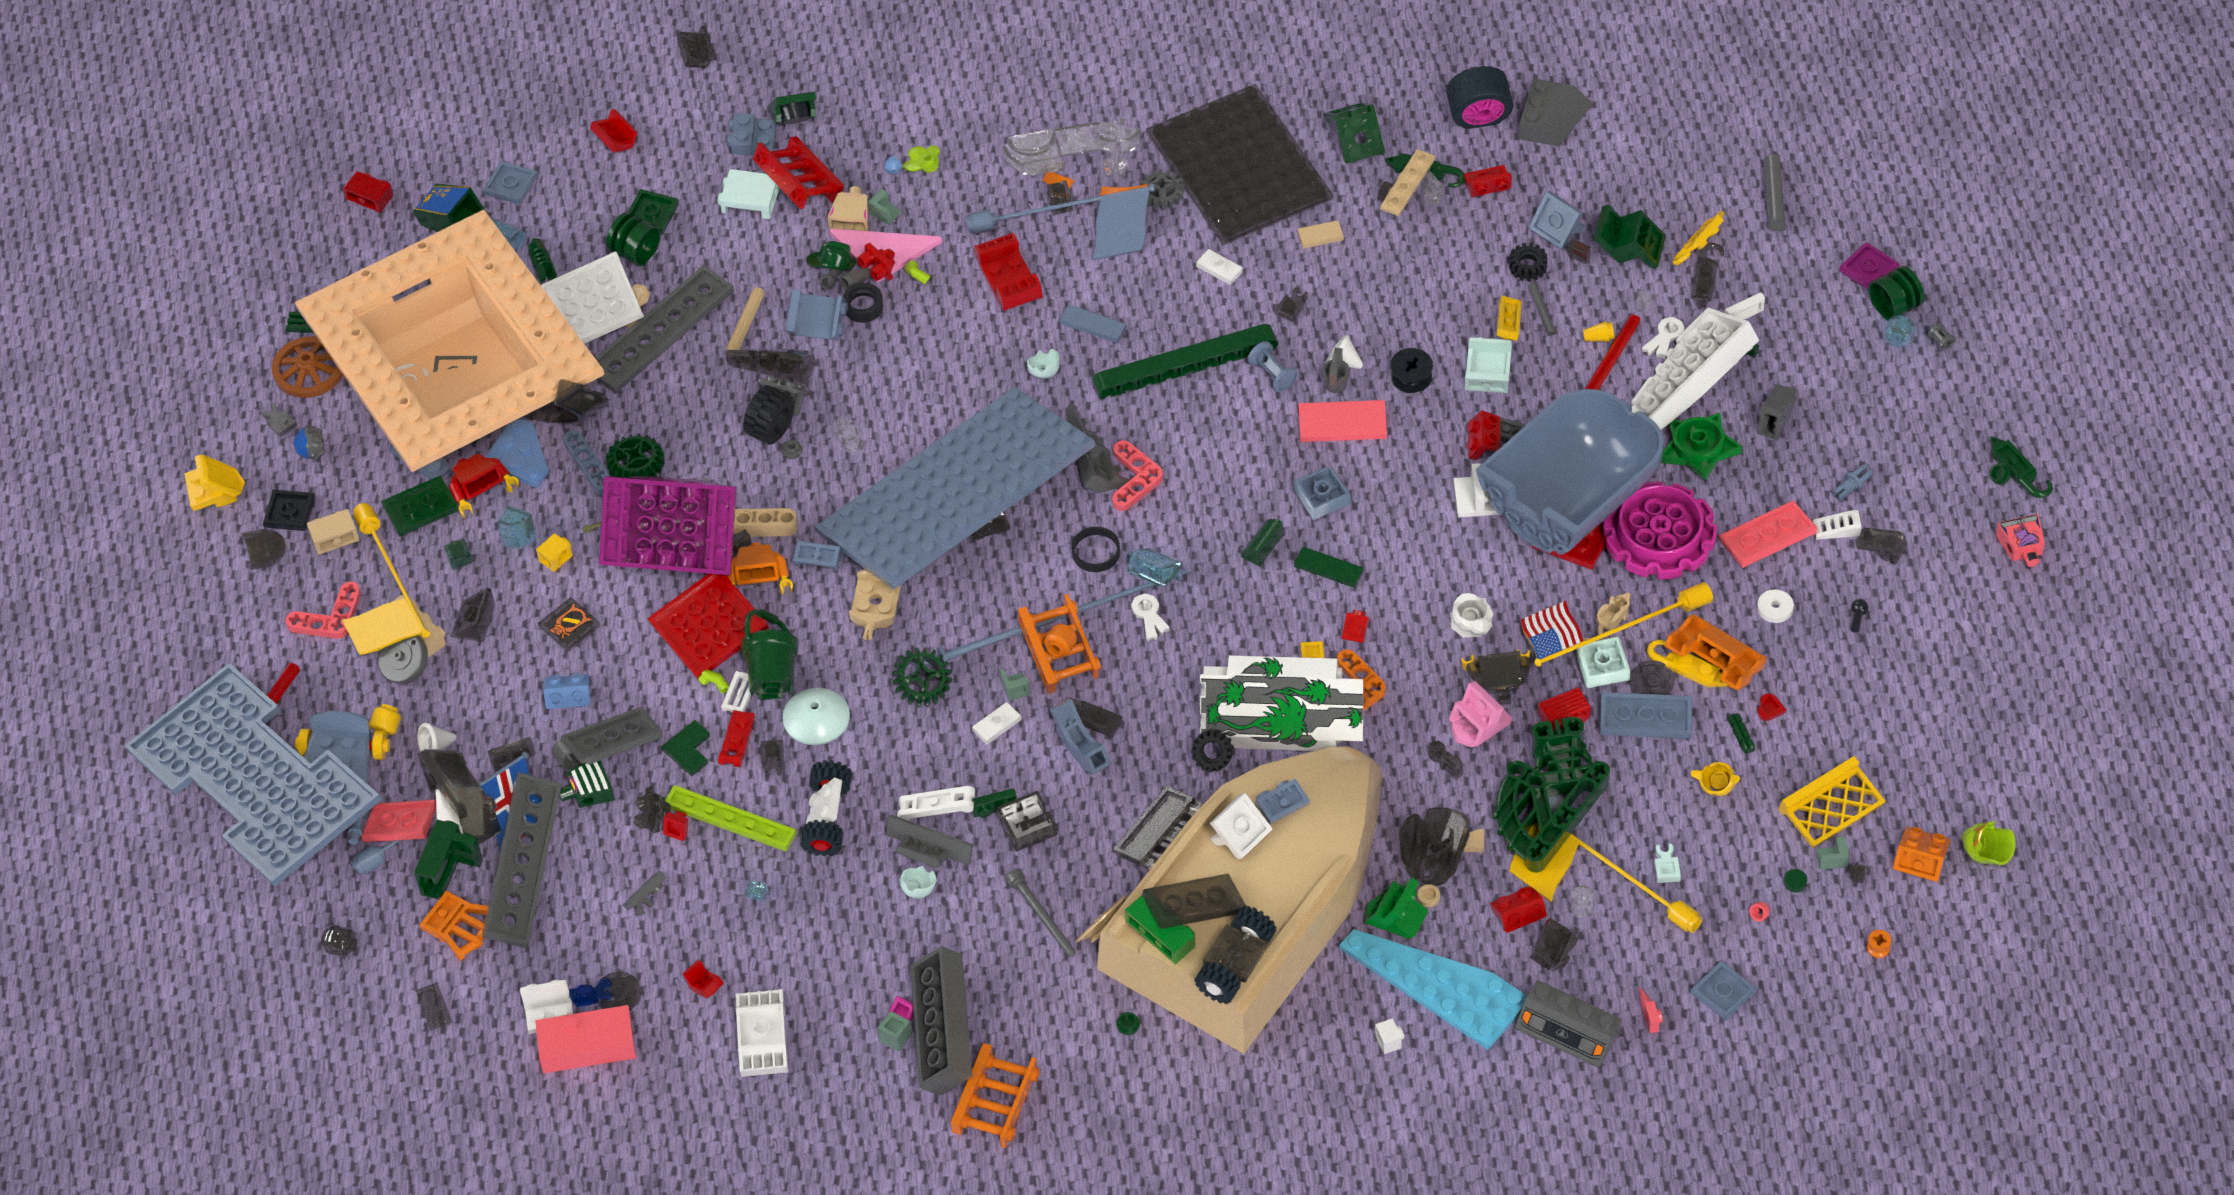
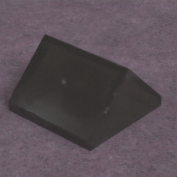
M486 588L462 601L450 637L484 642L496 607L490 588Z

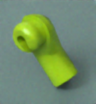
M910 260L904 266L906 274L925 285L931 277L919 269L918 263L914 260Z
M711 670L703 671L698 677L701 684L714 683L721 694L727 692L730 687L722 674Z

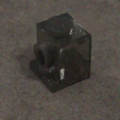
M1067 181L1046 185L1049 206L1071 202V192ZM1068 206L1053 209L1051 212L1054 216L1073 211V208Z

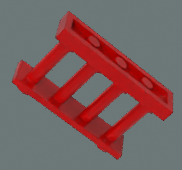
M797 136L790 137L786 149L770 151L762 142L758 143L753 160L800 209H804L807 198L810 196L824 194L834 203L837 194L843 191L845 185ZM788 157L792 162L782 164L778 158ZM800 169L804 175L794 176L790 171ZM812 182L816 187L806 189L801 183Z

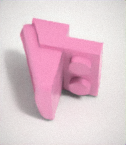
M1474 681L1468 684L1462 701L1455 702L1449 721L1452 723L1451 729L1456 743L1468 747H1478L1493 735L1509 726L1512 717Z

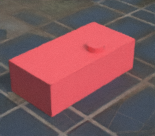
M628 1005L535 1020L539 1059L543 1073L636 1058L632 1019Z

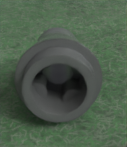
M867 267L865 269L859 268L844 272L840 277L841 286L846 291L854 284L864 283L871 277L870 269Z

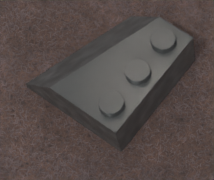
M1533 78L1519 124V139L1559 147L1571 133L1576 123L1582 119L1584 113L1590 109L1593 102L1573 85Z

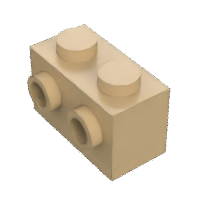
M348 509L337 511L334 514L317 518L307 523L310 537L318 555L359 541L356 527Z

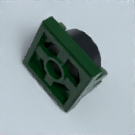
M813 91L776 97L767 106L768 113L772 114L774 125L798 123L816 117L814 103L817 99L816 93Z

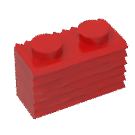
M356 171L343 187L345 199L379 213L382 212L393 197L392 187L386 180L380 181L368 173Z
M1580 687L1539 702L1537 713L1542 722L1551 721L1553 730L1555 720L1558 719L1559 727L1562 729V718L1578 717L1585 722L1590 718L1591 706L1586 697H1584V694H1582Z

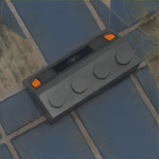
M1537 980L1526 997L1515 1029L1600 1068L1621 1032L1622 1019Z

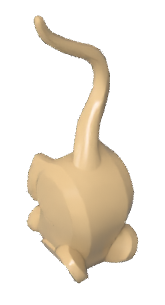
M1629 592L1616 597L1611 596L1609 603L1601 606L1596 618L1599 624L1598 635L1603 633V629L1609 631L1617 628L1622 619L1623 621L1627 620L1631 597Z

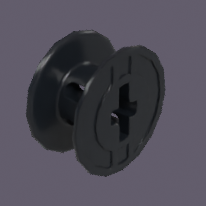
M1406 348L1397 352L1391 360V381L1393 385L1405 393H1418L1429 387L1432 382L1433 361L1430 355L1417 348Z

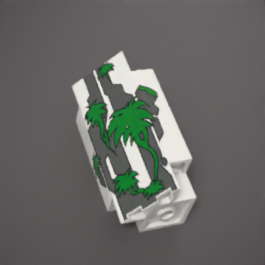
M1229 655L1228 667L1204 666V672L1200 674L1202 687L1200 695V714H1202L1200 734L1209 729H1213V731L1218 729L1221 733L1225 732L1227 738H1231V744L1234 745V748L1317 751L1324 748L1337 747L1338 743H1342V741H1363V679H1342L1343 670L1338 667V659Z

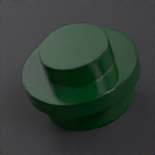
M1997 463L1991 467L1989 476L1995 484L2003 485L2010 479V467L2005 463Z
M1125 1012L1118 1017L1116 1026L1120 1033L1132 1035L1139 1030L1140 1021L1135 1014Z

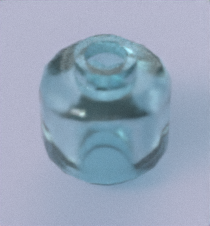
M1893 316L1890 318L1884 332L1886 340L1894 347L1908 345L1915 332V324L1906 316Z

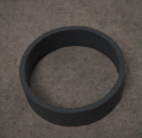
M1094 526L1083 529L1072 541L1073 560L1077 566L1085 571H1106L1113 567L1120 557L1119 539L1114 532L1104 527ZM1102 535L1108 537L1116 544L1117 551L1108 561L1091 564L1081 560L1076 555L1075 548L1082 539L1088 536Z

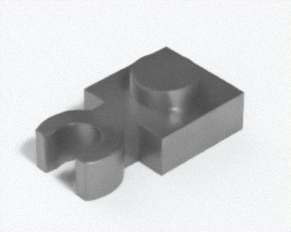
M274 403L270 404L271 412H265L264 409L261 410L263 418L267 419V425L279 437H282L298 426L297 422L284 409L278 413L277 406Z

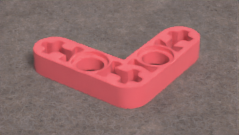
M1122 440L1115 443L1113 447L1114 457L1136 476L1113 494V507L1119 511L1131 508L1163 481V470L1130 442ZM1127 449V454L1124 451L1119 453V450ZM1137 460L1144 462L1140 467H1136L1132 463ZM1151 473L1152 475H1154V474L1157 473V477H1155V476H1151V477H1150L1149 474ZM1135 485H1141L1144 488L1139 492L1132 490ZM1120 498L1121 500H1123V499L1126 498V502H1124V501L1118 502V499Z
M346 582L341 586L331 616L300 611L289 613L285 619L288 630L294 633L335 639L345 637L348 631L342 619L354 617L361 597L359 585L355 582ZM351 590H354V592H351V594H350V597H349L350 600H347V599H348L347 593L350 592ZM343 607L350 608V611L346 614L339 613V610ZM296 619L300 620V622H297L296 625L292 624V622H295ZM339 620H341L342 628H339L338 631H335L334 628H337L339 626ZM316 622L323 623L322 627L318 629H313L311 626Z

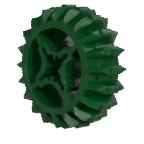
M630 433L628 438L622 436L621 441L615 440L614 446H610L609 453L606 456V464L611 477H657V474H662V467L665 464V456L660 443H657L655 438L650 439L648 434L644 437L640 433L637 436H632ZM647 452L648 454H650L652 458L647 457L645 453ZM619 461L624 462L626 466H622Z
M916 647L914 655L910 650H907L906 657L902 655L899 657L901 663L896 662L894 665L897 670L892 672V676L896 677L892 684L900 685L895 689V692L900 693L903 691L901 699L904 700L906 697H909V705L915 700L917 701V707L921 706L922 701H924L926 707H929L930 699L934 704H937L938 697L941 699L945 698L943 691L949 692L950 690L947 684L952 683V678L947 676L951 675L952 670L945 669L949 662L941 663L944 656L941 654L936 658V650L934 649L931 654H928L927 647L923 648L922 653ZM915 662L916 671L904 677V670ZM924 662H928L931 665H933L937 669V671L935 669H928L927 667H925ZM920 672L922 673L923 677H926L924 682L921 678H917ZM935 678H940L939 686L929 692V682L934 681ZM907 683L909 685H916L920 693L912 690Z

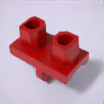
M870 242L866 244L865 252L858 256L859 265L863 269L872 265L870 274L876 281L884 277L888 281L894 278L891 271L895 264V252L892 249L877 250Z

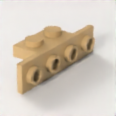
M1416 149L1404 170L1399 174L1394 186L1390 188L1380 209L1400 216L1436 159V156Z

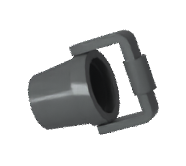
M1335 347L1332 360L1327 361L1322 367V377L1324 378L1325 387L1329 392L1340 393L1347 387L1350 367L1343 361V348Z

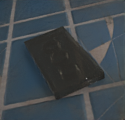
M1229 873L1143 889L1142 893L1160 929L1236 915L1240 908L1243 906L1246 908V904Z

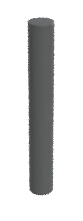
M1532 283L1529 285V289L1548 336L1556 335L1536 283Z

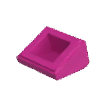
M896 996L889 1012L892 1011L911 1022L914 1018L913 1002L902 996Z

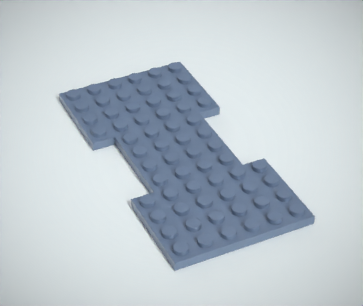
M228 663L124 747L175 796L194 782L232 816L237 823L221 835L224 841L276 887L382 799L374 789L329 750L325 751L310 764L266 725L269 720L281 712L279 706L233 665Z

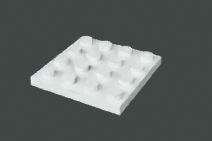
M613 252L541 285L584 344L644 317L617 252Z

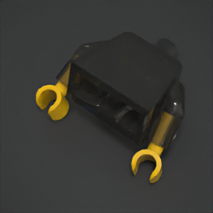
M1517 649V651L1477 656L1476 664L1474 655H1470L1471 661H1464L1461 658L1462 668L1468 672L1470 678L1476 681L1488 694L1497 693V700L1500 705L1511 704L1510 692L1518 691L1519 686L1525 683L1530 672V650H1527V654H1521L1520 649Z

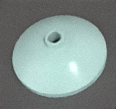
M809 688L795 694L787 702L783 711V724L787 733L796 741L807 745H821L835 740L845 731L850 719L849 707L845 699L837 692L826 688Z

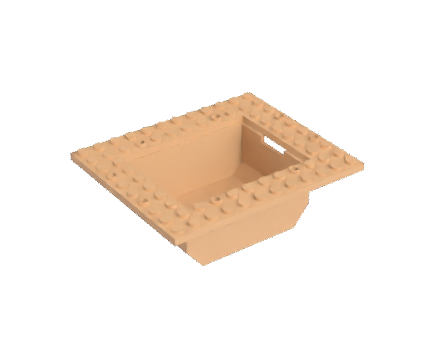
M485 210L469 216L295 302L298 311L411 472L605 375L603 368ZM430 278V285L394 302L392 296ZM435 356H477L476 364H472L473 359L439 360L438 370L433 372ZM405 364H415L399 371L396 369ZM452 366H458L457 368L448 369L449 367H452ZM422 367L427 370V372L429 373V375H427V376L424 375V372H423V370H422ZM406 374H413L416 376L417 380L415 381L414 377L412 376H406L404 378L402 376Z

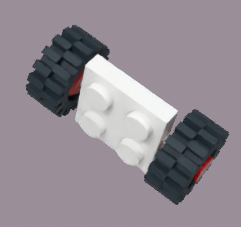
M823 760L822 763L820 761L816 762V765L814 764L811 768L809 786L812 787L811 790L817 792L809 800V806H811L810 814L807 817L806 824L803 826L800 844L804 851L808 850L809 854L815 853L816 856H819V854L826 856L828 854L829 856H834V854L837 855L841 851L843 829L839 828L838 824L833 825V822L837 819L839 799L842 794L846 795L849 792L852 777L851 769L846 764L841 765L842 762L834 763V760H830V762Z

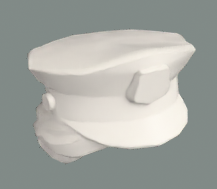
M1471 593L1461 594L1457 597L1453 610L1450 613L1451 628L1462 637H1481L1488 634L1492 627L1493 611L1489 603L1486 602V598H1481Z

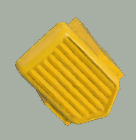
M203 454L195 456L197 469L184 473L190 506L193 511L213 504L216 507H221L238 501L237 496L241 495L245 481L237 469Z

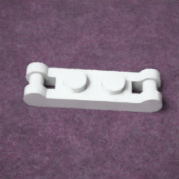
M963 786L899 797L898 805L900 810L897 812V817L910 821L912 818L958 811L972 812L974 808L972 798L975 796V788Z

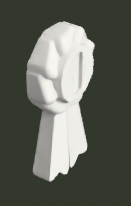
M1674 317L1662 319L1658 324L1659 334L1644 345L1642 351L1647 352L1650 356L1657 349L1656 357L1666 359L1670 342L1676 340L1684 331L1682 321Z
M1142 594L1134 598L1131 605L1132 611L1137 618L1144 619L1147 642L1151 639H1158L1155 628L1161 636L1164 635V632L1170 631L1169 626L1157 614L1159 603L1154 596Z

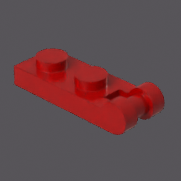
M733 710L723 747L719 753L718 764L726 765L728 763L733 764L734 767L741 768L755 721V713Z

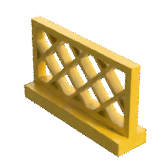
M1855 756L1783 799L1778 808L1783 816L1787 815L1812 848L1886 803L1885 799L1859 768L1860 762ZM1857 775L1862 782L1861 788L1850 786L1849 779ZM1834 788L1844 789L1843 799L1832 797L1831 790ZM1848 791L1860 793L1859 802L1847 800ZM1864 794L1872 795L1877 802L1873 805L1863 803ZM1814 800L1827 801L1826 809L1813 808ZM1830 802L1842 804L1841 813L1829 811ZM1846 805L1858 807V814L1855 816L1845 814ZM1798 810L1809 812L1808 820H1799L1794 813ZM1812 813L1825 815L1823 824L1811 822ZM1828 816L1840 818V825L1837 827L1828 826ZM1810 827L1821 829L1822 836L1814 840L1809 834Z

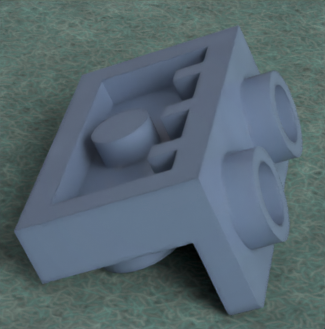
M1295 778L1290 782L1288 780L1281 782L1277 785L1276 789L1270 792L1266 790L1256 797L1255 806L1261 811L1269 825L1309 805L1310 800Z

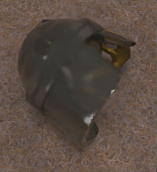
M262 528L241 533L247 547L251 570L276 565V562L286 552V542L283 536L276 531Z

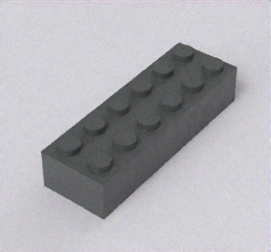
M941 946L910 965L919 1088L936 1095H943L972 1077L963 956L958 952Z

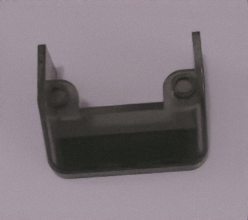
M424 749L417 753L429 791L433 792L439 789L459 818L463 833H469L477 837L478 844L502 832L495 812L497 808L495 800L492 796L488 797L467 768V762L461 752L457 754L455 750Z

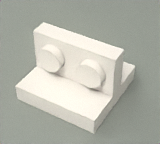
M1480 463L1472 464L1471 477L1454 478L1458 517L1498 515L1490 504L1491 496L1487 490H1482L1476 471L1481 465Z
M1246 793L1240 794L1210 822L1217 832L1211 838V841L1215 846H1228L1237 859H1242L1272 830V827Z

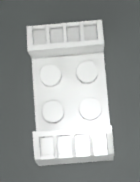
M782 989L736 993L741 1077L789 1072L784 1022L785 1005Z

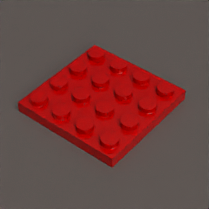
M708 573L647 619L698 680L703 671L714 670L741 650L740 643L745 637V617L749 611L754 610V607L726 575ZM757 615L752 616L750 633L769 629L764 619Z

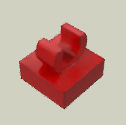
M677 811L676 814L667 812L664 816L663 835L684 841L688 835L687 813Z

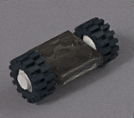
M1243 906L1234 917L1230 926L1226 924L1203 959V967L1194 979L1196 987H1200L1198 990L1205 992L1204 995L1206 997L1210 996L1213 1001L1217 1000L1218 1003L1228 1004L1240 989L1241 982L1246 983L1277 931L1274 921L1269 920L1270 917L1268 915H1263V911L1260 910L1258 912L1257 908L1253 907L1251 909L1250 906H1246V908Z

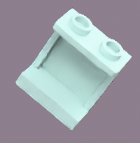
M730 169L728 176L723 179V192L719 193L718 205H721L722 213H726L727 208L732 207L761 211L762 218L770 219L780 187L767 174Z
M1481 337L1469 338L1465 390L1508 393L1512 350L1511 340L1485 339Z

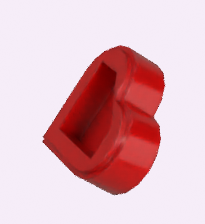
M1767 693L1761 697L1758 708V717L1761 720L1769 721L1786 713V708L1774 694Z

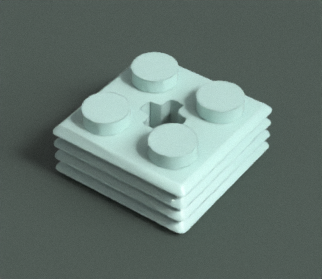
M1619 637L1597 640L1576 649V657L1587 688L1630 680V668Z

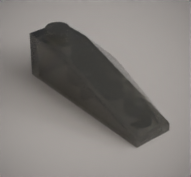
M746 349L726 351L727 364L730 366L804 385L808 384L816 367L815 355L806 350Z

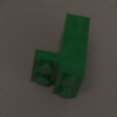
M436 821L414 871L422 896L439 900L446 892L458 863L480 868L483 858L477 837L469 833L462 834L459 825L453 821Z

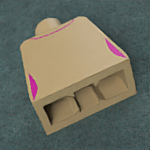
M852 186L849 193L840 192L837 194L828 214L829 229L869 231L868 196L861 194V188Z

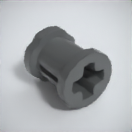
M1943 323L1934 325L1928 332V337L1937 342L1941 351L1949 349L1956 342V337L1950 335L1945 330Z

